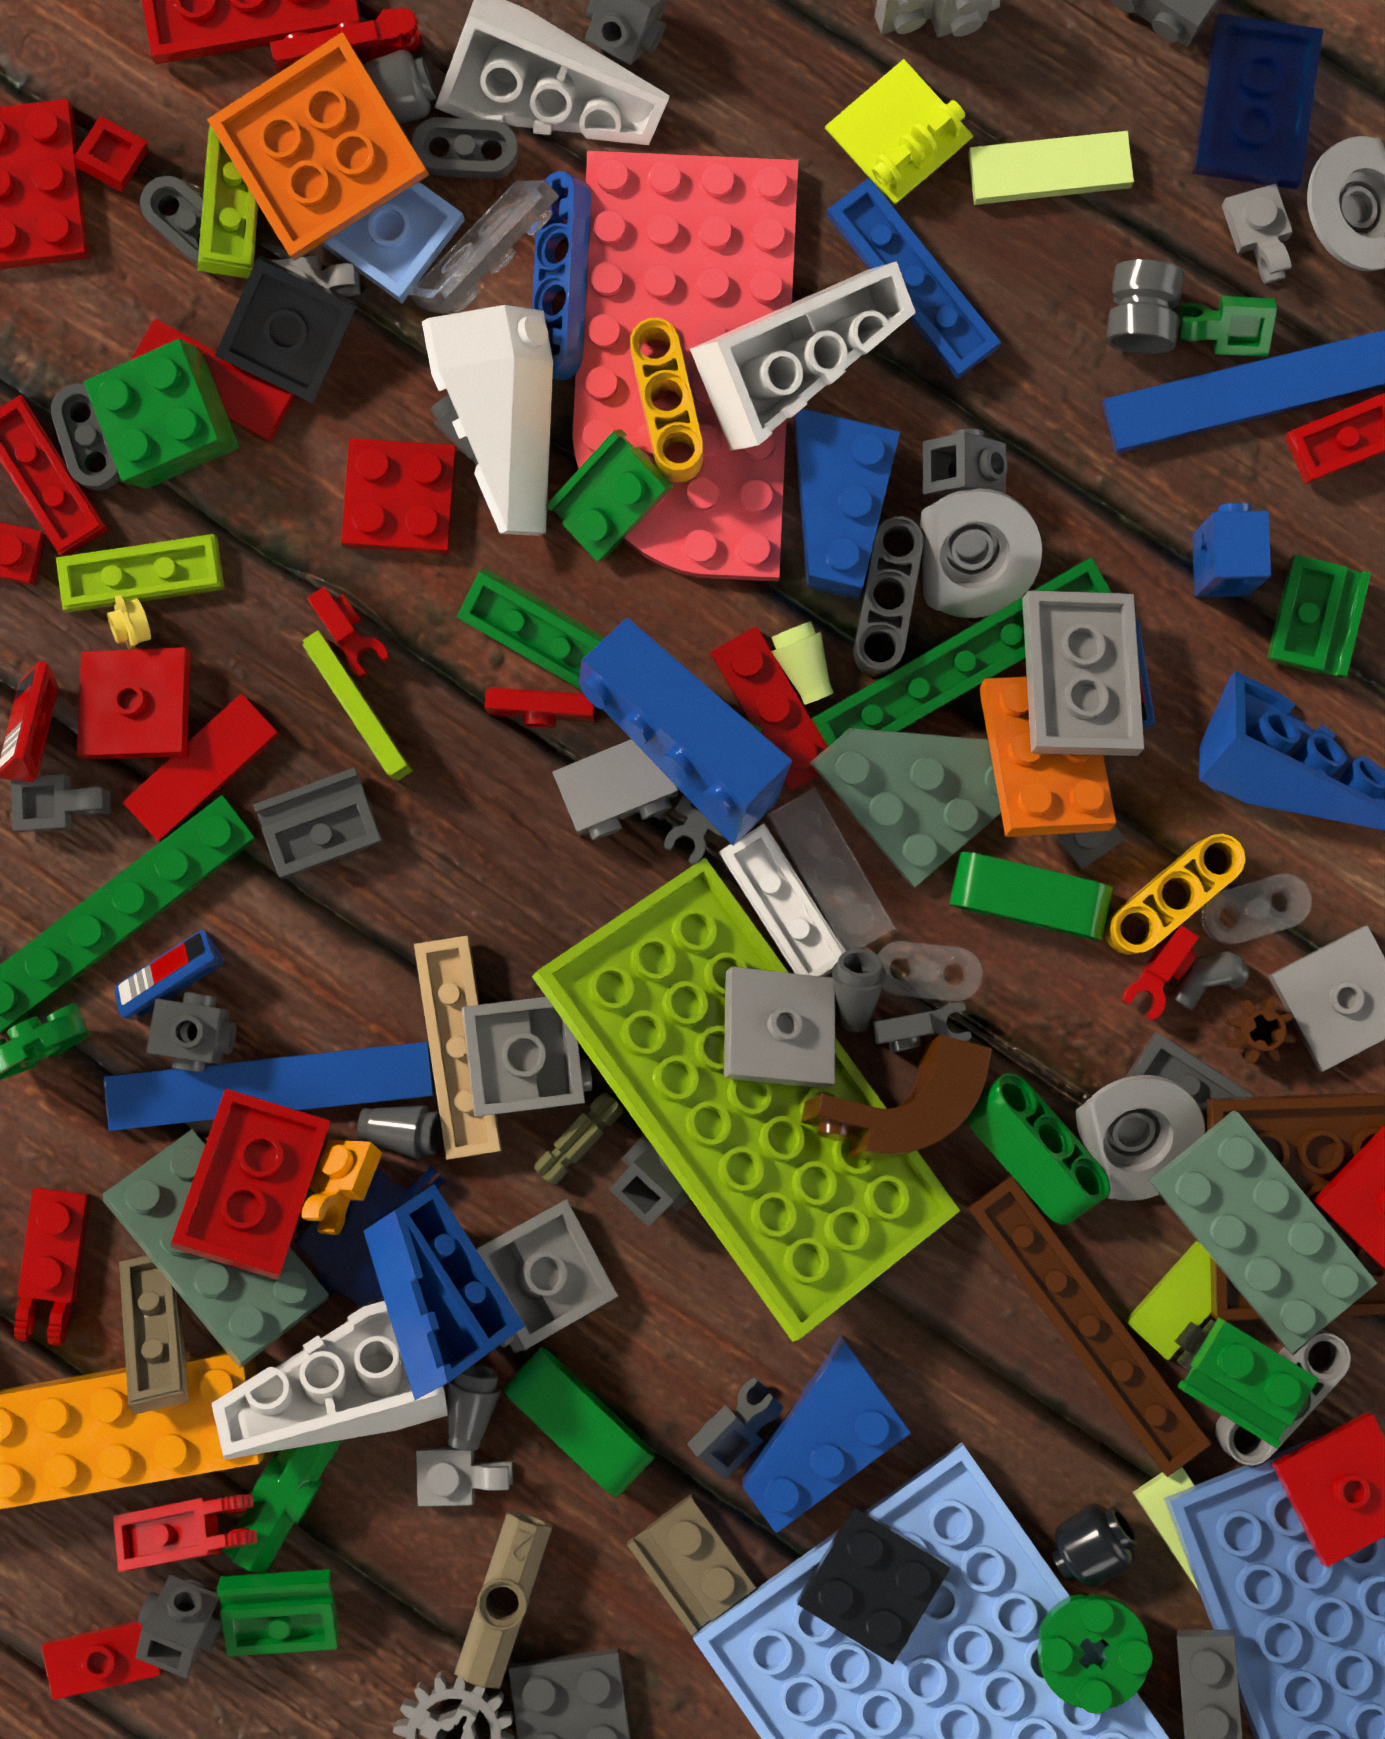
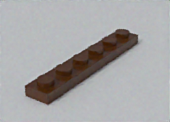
M1011 1175L1007 1176L966 1207L1166 1477H1169L1211 1445Z

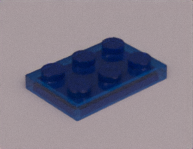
M1218 13L1213 27L1192 174L1263 185L1276 183L1277 187L1297 190L1303 176L1323 29Z

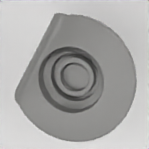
M1367 136L1351 137L1330 147L1316 162L1308 184V212L1318 239L1334 258L1346 266L1361 271L1385 269V147L1380 138Z
M974 488L949 494L922 510L920 529L923 534L921 554L922 589L924 599L931 608L957 617H985L1021 598L1029 590L1041 565L1042 541L1033 517L1017 500L999 491Z
M1137 1075L1119 1079L1098 1090L1081 1107L1076 1109V1122L1080 1142L1102 1166L1109 1178L1111 1191L1109 1197H1107L1108 1199L1134 1201L1159 1195L1148 1180L1205 1134L1204 1118L1194 1098L1181 1085L1159 1076Z

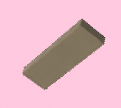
M147 1255L120 1261L128 1406L135 1415L189 1402L181 1296Z

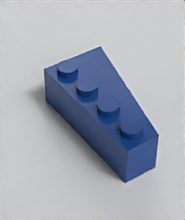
M628 617L582 659L578 684L581 686L584 696L594 706L603 709L733 846L777 803L792 760Z

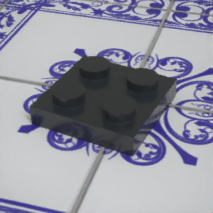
M259 256L256 259L215 356L304 400L314 403L359 304L263 256Z
M854 1504L797 1598V1605L893 1665L951 1567L943 1559Z

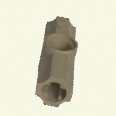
M508 1510L454 1672L455 1675L463 1678L468 1683L482 1688L500 1689L553 1528V1524L542 1520L540 1517ZM507 1587L517 1595L519 1604L509 1611L499 1610L491 1603L489 1593L495 1588Z

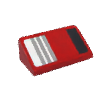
M39 661L21 679L17 687L0 755L1 779L34 783L38 777L59 692V687L47 662Z

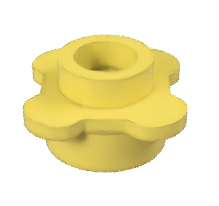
M121 595L115 596V611L107 613L112 634L117 644L126 642L128 650L136 649L135 645H138V643L151 640L150 628L145 612L138 599L124 602Z

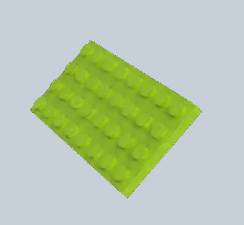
M703 858L539 969L532 978L791 1341L794 1342L804 1337L959 1213L960 1209L918 1151L881 1160L851 1158L848 1156L852 1135H850V1140L848 1141L828 1139L817 1134L818 1127L801 1123L805 1101L820 1094L887 1109L836 1038L835 1084L829 1088L724 1079L726 971L731 967L788 973V971L708 860Z

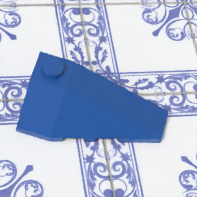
M1235 670L1228 679L1199 746V780L1206 783L1212 790L1221 794H1228L1244 803L1385 830V770L1366 756H1359L1354 760L1333 740L1336 736L1334 732L1323 724L1315 731L1291 713L1296 705L1281 693Z

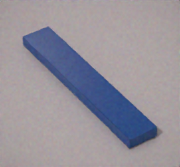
M1385 330L1105 398L1102 406L1115 454L1385 388Z
M429 1042L205 1066L204 1073L171 1069L104 1077L109 1131L214 1120L225 1088L294 1110L435 1096Z

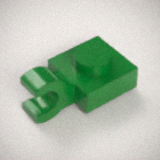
M1221 296L1218 311L1198 303H1180L1178 311V326H1181L1180 339L1189 341L1213 340L1214 353L1219 355L1268 357L1277 312L1275 298Z

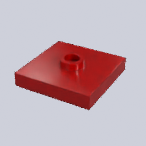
M185 647L81 651L77 756L82 760L187 756L191 652Z
M1385 1125L1312 1200L1384 1271Z
M1366 1412L1271 1462L1322 1565L1329 1567L1385 1537V1437L1373 1414Z

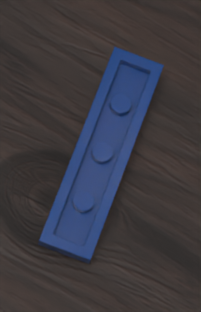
M870 178L827 209V218L868 269L897 261L916 312L909 318L910 322L957 380L999 348L1001 341Z

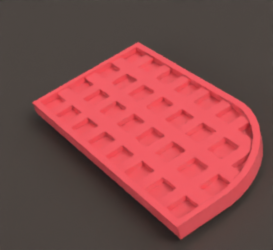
M587 151L586 183L591 192L584 347L582 363L575 377L572 435L578 469L613 431L622 429L627 434L625 438L634 447H638L656 466L633 368L630 337L633 329L643 320L661 318L668 321L675 328L681 345L703 441V464L700 472L693 479L686 482L670 481L674 485L672 489L624 537L623 541L645 558L682 575L710 579L779 582L787 419L771 431L772 434L760 445L730 451L690 349L792 304L798 160ZM650 340L642 346L640 351L648 358L658 359L663 357L670 348L664 341ZM662 391L653 398L652 403L657 409L671 411L677 408L682 400L675 392ZM675 442L665 449L664 455L673 463H684L693 456L694 451L688 444Z

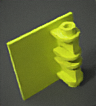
M905 59L899 62L825 126L827 132L894 206L974 137L961 122L965 118V112L962 107L954 100H951L947 105L943 103Z

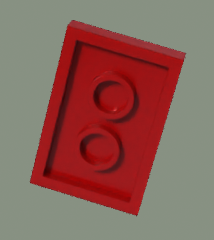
M68 98L0 107V270L90 259L80 170L75 168L74 155L78 151L74 112Z
M225 1088L174 1232L171 1248L279 1280L331 1121Z

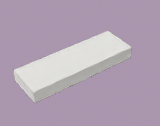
M762 824L744 835L734 846L730 844L720 850L719 855L793 973L821 977L831 973L833 966L845 951L766 825Z

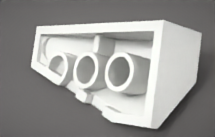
M501 305L431 317L422 321L432 377L439 391L444 389L448 391L459 419L452 423L459 439L467 436L479 464L476 466L474 474L500 534L540 536L546 533L553 358L544 311Z

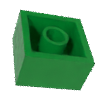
M176 339L83 381L122 482L147 489L240 448L202 349L181 339Z

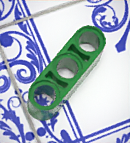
M961 852L949 906L1075 937L1102 941L1114 888L1104 883L977 853Z
M1006 1073L982 1091L975 1107L966 1118L968 1125L1052 1221L1060 1225H1068L1109 1197L1111 1191L1110 1181L1102 1166L1022 1077L1014 1073Z
M540 1347L503 1386L504 1392L517 1407L593 1480L615 1498H618L656 1458L652 1450L553 1354L543 1347Z

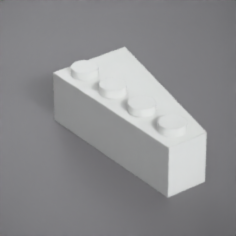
M897 261L861 272L690 349L730 451L760 445L772 434L771 431L787 418L793 417L807 405V401L826 385L832 384L846 372L845 369L861 355L870 352L916 313Z

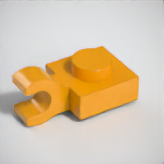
M328 1140L309 1186L316 1194L311 1195L305 1201L301 1218L308 1221H320L317 1229L320 1234L338 1235L344 1226L350 1200L364 1201L383 1152L372 1142Z

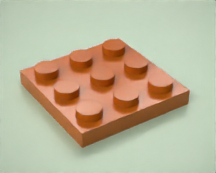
M343 32L207 119L285 250L294 261L430 175Z

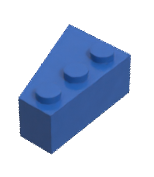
M801 409L793 417V432L797 459L807 588L859 600L900 431Z
M435 1185L429 1187L363 1231L414 1400L449 1383L525 1327Z
M840 1335L831 1348L829 1355L813 1378H810L790 1411L780 1421L742 1476L743 1489L775 1533L786 1527L911 1433L904 1420L842 1335Z

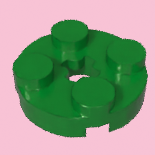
M77 1003L67 1005L46 1017L48 1022L45 1024H41L38 1016H35L7 1030L11 1040L7 1042L5 1038L0 1039V1081L36 1067V1062L50 1055L54 1058L64 1053L90 1035L85 1025L86 1021Z
M1072 1595L1057 1603L1047 1613L1040 1625L1037 1648L1040 1671L1051 1690L1071 1706L1083 1708L1089 1713H1103L1109 1708L1117 1707L1128 1701L1144 1683L1153 1659L1147 1633L1133 1611L1120 1600L1107 1595ZM1087 1638L1094 1644L1098 1643L1101 1639L1107 1642V1646L1103 1650L1106 1658L1100 1664L1092 1661L1086 1665L1080 1661L1085 1654L1080 1645Z

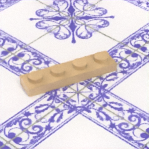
M461 936L414 944L446 1160L502 1151L497 1114L474 1117L462 1017V1007L480 1005L470 937Z

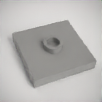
M1368 925L1362 926L1268 975L1287 1013H1292L1293 1018L1291 1020L1318 1071H1325L1385 1040V957Z
M739 967L728 969L725 981L724 1079L818 1088L833 1086L835 1084V990L833 978Z

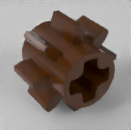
M1271 997L1264 998L1259 1010H1256L1253 1003L1248 999L1240 1001V1009L1243 1014L1239 1018H1227L1224 1021L1228 1026L1234 1027L1235 1038L1226 1044L1227 1047H1243L1246 1049L1245 1062L1249 1064H1254L1258 1060L1260 1051H1264L1266 1058L1271 1062L1279 1061L1280 1054L1276 1048L1282 1043H1295V1038L1286 1034L1285 1023L1293 1018L1292 1013L1277 1014L1274 1012V998ZM1255 1021H1266L1270 1029L1263 1033L1264 1040H1252L1249 1032L1256 1028Z

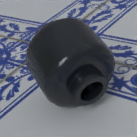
M1092 1503L1055 1529L1057 1550L1052 1553V1557L1061 1574L1070 1582L1077 1578L1087 1587L1098 1588L1128 1569L1134 1563L1133 1548L1138 1545V1539L1128 1520L1114 1506L1107 1509L1100 1504Z

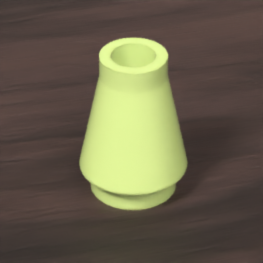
M811 621L771 637L776 648L771 652L800 694L804 705L834 693L829 681L821 631L815 632Z

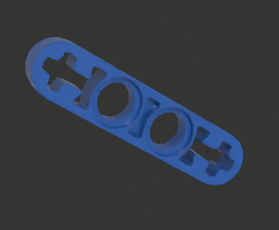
M556 171L550 174L543 181L539 189L532 309L544 311L553 358L552 379L557 381L570 379L578 371L582 363L591 213V192L587 183L564 171ZM567 237L569 242L568 252L561 262L556 263L554 256L556 247L562 239ZM564 289L566 292L565 305L558 314L553 315V299L559 291Z

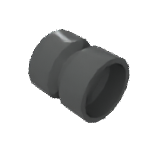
M1148 259L1129 260L1117 264L1114 268L1111 292L1114 295V302L1119 306L1112 308L1109 312L1106 343L1117 350L1137 354H1159L1173 350L1176 346L1179 317L1171 309L1179 305V300L1182 296L1183 270L1174 264Z

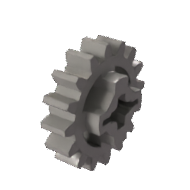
M441 1671L435 1677L433 1689L423 1681L417 1684L414 1692L419 1702L405 1698L400 1711L409 1719L397 1720L393 1733L406 1737V1739H419L418 1729H420V1735L427 1739H446L447 1731H450L454 1725H458L461 1718L466 1716L462 1727L464 1729L462 1737L459 1736L457 1739H489V1734L480 1729L477 1714L481 1710L489 1723L491 1739H515L514 1734L503 1731L504 1728L512 1724L514 1715L513 1711H498L505 1696L502 1691L496 1692L489 1697L484 1692L486 1688L469 1685L459 1676H457L455 1683H449L446 1675ZM446 1699H461L460 1703L446 1707L437 1704V1702Z

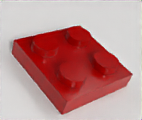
M349 438L341 544L343 547L449 554L457 461L456 446Z

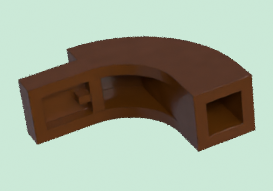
M944 1035L937 1036L922 1043L915 1083L906 1099L896 1108H877L820 1094L805 1101L801 1123L818 1127L817 1134L828 1139L848 1141L850 1140V1135H852L848 1156L851 1158L863 1160L890 1159L923 1149L948 1136L971 1113L986 1082L992 1048Z

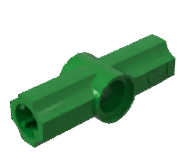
M343 1440L281 1450L279 1455L274 1454L251 1493L253 1508L247 1509L245 1515L242 1516L235 1528L256 1530L257 1543L225 1549L223 1552L232 1559V1562L247 1571L264 1574L268 1571L294 1523L298 1525L310 1507L323 1483V1480L320 1478Z

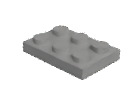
M1027 591L1022 598L1031 753L1138 756L1144 750L1134 594Z

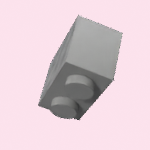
M632 739L552 772L579 837L590 833L592 840H597L622 829L619 820L638 812L642 820H645L671 809L672 805L669 800L678 796V790L674 783Z

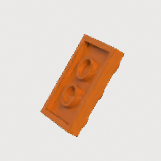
M1027 677L984 679L979 687L1005 837L1110 831L1116 824L1103 755L1031 753Z

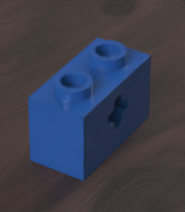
M1249 503L1223 504L1218 507V512H1213L1192 534L1194 598L1248 597L1271 577L1269 511H1252V505Z

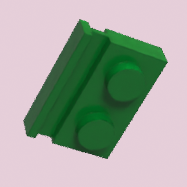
M622 429L613 431L546 505L550 511H555L563 520L562 524L597 562L605 560L624 540V537L644 519L674 486L638 447H634L625 438L627 434Z
M1297 554L1292 556L1289 561L1266 661L1317 674L1332 675L1334 678L1341 680L1347 677L1371 573L1349 570L1346 566Z
M1218 1317L1190 1364L1192 1366L1184 1381H1180L1177 1387L1277 1449L1281 1443L1279 1440L1286 1426L1290 1427L1318 1378Z
M331 1569L220 1576L217 1596L220 1597L221 1602L220 1615L227 1657L333 1650L338 1648L340 1634L334 1591L331 1588Z

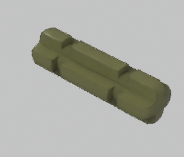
M601 1093L589 1106L590 1112L587 1115L582 1113L553 1144L556 1148L552 1152L548 1150L535 1163V1170L548 1183L552 1185L557 1184L569 1171L567 1166L571 1162L575 1165L605 1133L602 1129L606 1125L611 1126L622 1115L624 1110L622 1105L609 1093Z

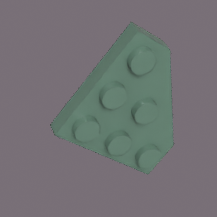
M849 728L810 762L811 766L913 887L921 883L1001 813L988 739Z

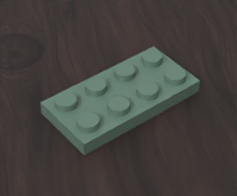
M1234 1110L1148 1180L1280 1343L1291 1354L1377 1284L1243 1117Z
M190 1130L104 1192L103 1202L236 1365L241 1368L326 1302L329 1293L290 1247L279 1280L171 1248L174 1232L205 1144L197 1134Z

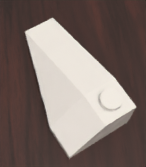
M473 0L435 108L461 119L494 120L502 122L507 126L533 128V133L551 135L553 130L582 133L586 139L649 145L667 105L669 95L526 8L507 0Z
M385 1301L360 1308L347 1317L348 1321L322 1338L319 1335L303 1345L304 1350L275 1368H266L211 1404L223 1457L226 1460L391 1432L448 1416L443 1386L414 1400Z

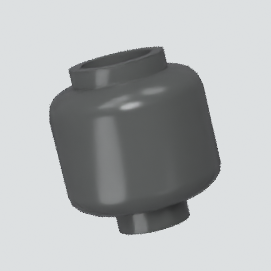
M399 50L368 61L363 65L400 126L423 119L428 115L431 107L430 101L437 99L431 75L422 57L415 59L409 51Z

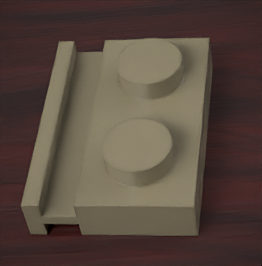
M692 1494L647 1526L640 1534L627 1541V1546L691 1636L698 1632V1629L707 1622L713 1621L756 1589V1583Z

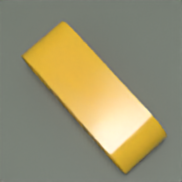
M648 318L641 321L633 329L630 337V347L655 464L668 480L672 482H686L693 479L700 472L703 464V441L681 345L675 328L668 321L661 318ZM650 340L664 341L670 348L663 357L658 359L648 358L640 350ZM662 391L675 392L682 400L680 405L671 411L657 409L652 401ZM675 442H683L688 444L694 453L684 463H673L665 457V449Z
M1215 834L1191 846L1111 914L1105 926V936L1110 947L1118 953L1125 955L1143 953L1155 947L1241 873L1245 864V852L1240 842L1226 834ZM1209 846L1218 847L1227 857L1226 870L1221 875L1212 873L1204 864V853ZM1172 880L1180 883L1186 891V902L1180 910L1170 908L1163 900L1162 890L1167 881ZM1127 915L1137 916L1145 925V937L1138 945L1127 942L1121 934V923Z

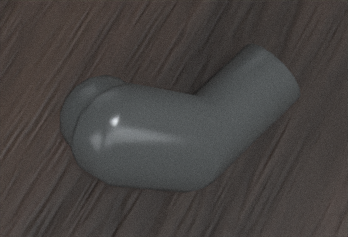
M1228 951L1196 957L1190 968L1173 989L1169 999L1180 1007L1192 1012L1207 987L1225 985L1230 986L1232 989L1240 988L1249 978V968L1243 963L1242 958L1238 954Z

